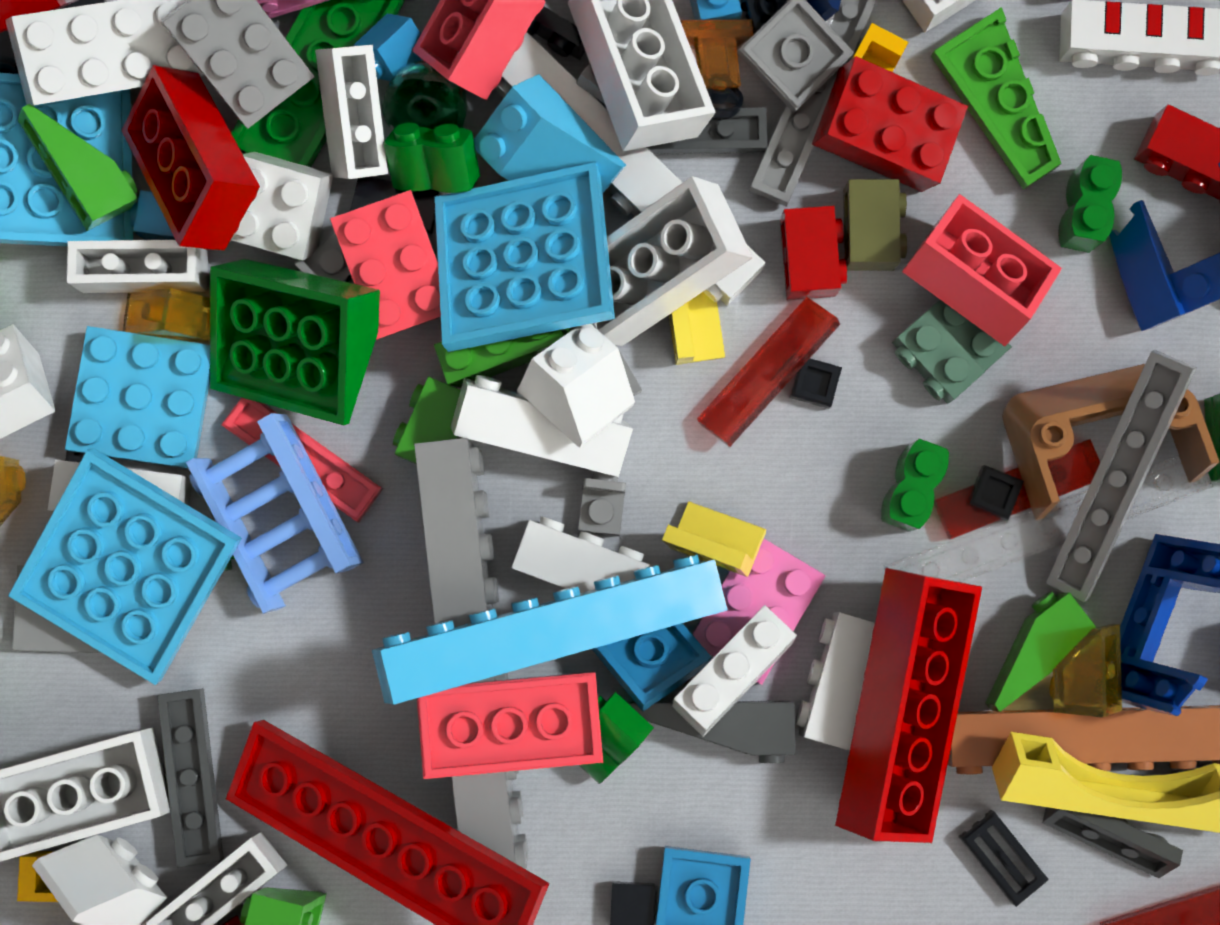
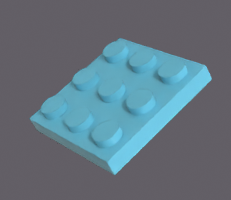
M87 326L65 450L85 454L87 450L94 448L109 458L189 469L186 462L198 456L210 385V345Z

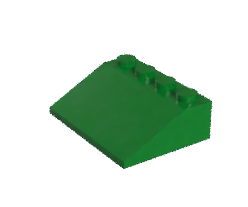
M248 259L211 266L210 389L343 426L349 424L378 334L380 290Z

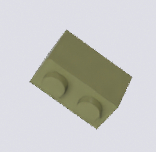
M899 179L848 180L843 189L844 259L846 260L847 271H894L901 262V258H906L907 235L906 233H900V218H904L906 215L907 200L906 193H900Z

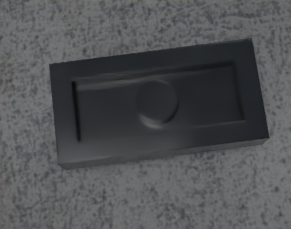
M545 6L535 16L527 30L531 36L535 33L547 40V45L563 57H568L570 54L580 60L585 53L576 25Z

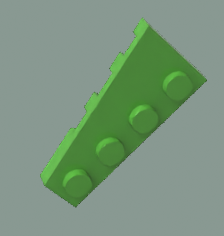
M1001 7L934 50L931 58L963 104L968 106V111L1024 190L1058 168L1062 163L1044 116L1039 114L1033 98V87L1029 78L1026 79L1018 59L1020 56L1014 39L1011 40L1005 25L1007 20Z

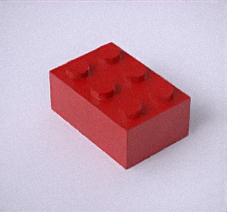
M855 56L838 70L812 145L890 179H899V183L923 192L941 183L968 106Z

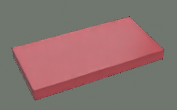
M595 671L473 682L417 698L423 779L603 763Z

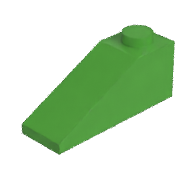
M31 104L21 108L18 122L86 231L132 208L138 199L135 195L137 187L133 178L126 170L121 171L113 159Z
M1051 591L1032 604V608L1035 611L1025 618L985 702L990 710L1001 712L1101 635V632L1070 592L1055 595Z

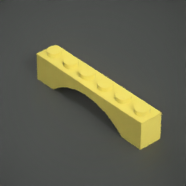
M1010 732L992 766L1001 801L1220 833V764L1217 763L1167 775L1138 776L1117 774L1100 770L1078 761L1065 752L1053 738Z

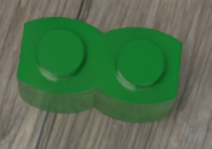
M404 123L395 127L383 142L392 186L395 189L402 191L433 189L445 193H459L471 191L480 177L473 134L469 129L458 128L455 124H443L432 130L426 127H419L416 123Z
M1090 155L1073 171L1066 187V201L1069 208L1063 214L1058 229L1061 247L1090 253L1108 238L1112 231L1115 217L1112 200L1118 194L1122 182L1120 161Z
M918 439L903 450L896 465V483L888 490L882 503V522L909 532L920 529L927 522L934 506V488L942 481L948 468V449Z
M616 692L607 700L601 695L598 697L603 763L579 765L598 784L602 783L621 765L654 729L648 721Z

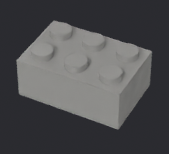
M187 0L161 20L174 39L247 129L315 77L257 0Z

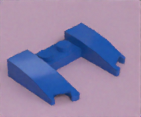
M1144 201L1135 202L1129 209L1134 214L1132 219L1120 233L1117 230H1112L1109 236L1128 299L1141 331L1152 329L1220 300V253L1174 272Z
M1155 534L1096 688L1097 692L1122 703L1163 714L1179 716L1181 706L1195 689L1200 691L1208 678L1196 673L1154 663L1153 661L1172 610L1175 607L1180 589L1220 593V544Z

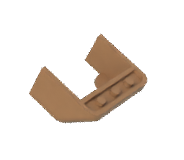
M1145 364L1020 393L1009 400L1003 410L1002 419L1021 478L1024 481L1023 484L1035 520L1043 519L1060 502L1047 462L1062 458L1070 451L1074 443L1073 426L1122 415ZM1187 389L1169 429L1188 482L1192 483L1198 481L1219 463V459L1198 401L1193 393Z

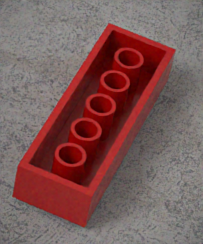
M885 569L835 826L872 841L933 842L982 592L981 586L896 569Z

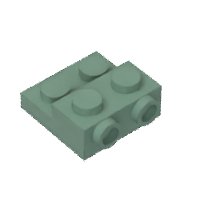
M941 300L935 303L892 342L897 348L894 352L899 361L910 370L915 368L925 379L923 385L929 394L938 401L943 399L947 404L955 400L983 375L990 366L1012 348L1009 343L1004 347Z

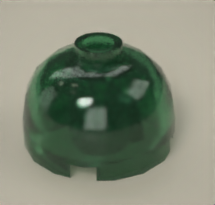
M414 61L400 68L390 80L385 92L382 108L386 123L389 127L392 125L393 128L404 123H416L419 127H426L432 130L443 124H455L458 128H463L468 102L466 89L447 80L425 61Z

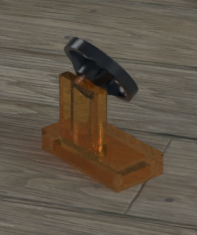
M680 20L691 49H695L697 65L711 102L713 104L728 102L736 105L728 109L714 108L716 113L713 117L729 118L735 116L741 110L744 100L743 94L738 88L741 86L736 47L753 36L752 20Z

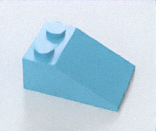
M539 74L512 86L474 138L475 150L500 176L507 180L596 162L601 175L602 193H604L626 166Z

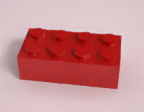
M153 65L121 131L178 246L225 251L234 233L237 232L240 222L251 202L256 198L260 186L199 73Z

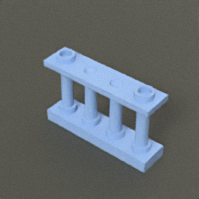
M270 413L257 421L263 432L260 434L259 440L216 465H213L210 458H192L186 462L191 472L189 476L190 482L195 491L204 497L215 521L242 538L233 556L249 585L247 586V593L250 600L257 608L261 609L263 614L285 607L286 605L280 592L326 566L331 569L333 568L335 573L350 571L364 563L288 415ZM267 454L275 455L282 469L279 472L280 476L239 500L232 502L222 480ZM287 491L294 493L301 506L299 514L252 540L241 517ZM306 529L314 531L320 543L319 551L271 578L260 555Z

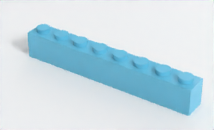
M698 554L673 560L674 568L660 572L659 565L635 570V579L620 582L619 575L594 581L595 590L580 593L579 586L553 592L554 601L539 604L537 597L518 601L511 604L513 612L497 616L495 608L470 614L471 623L454 627L453 620L426 626L428 635L411 639L409 632L382 638L384 646L372 649L384 703L395 705L727 611L715 560L699 561Z

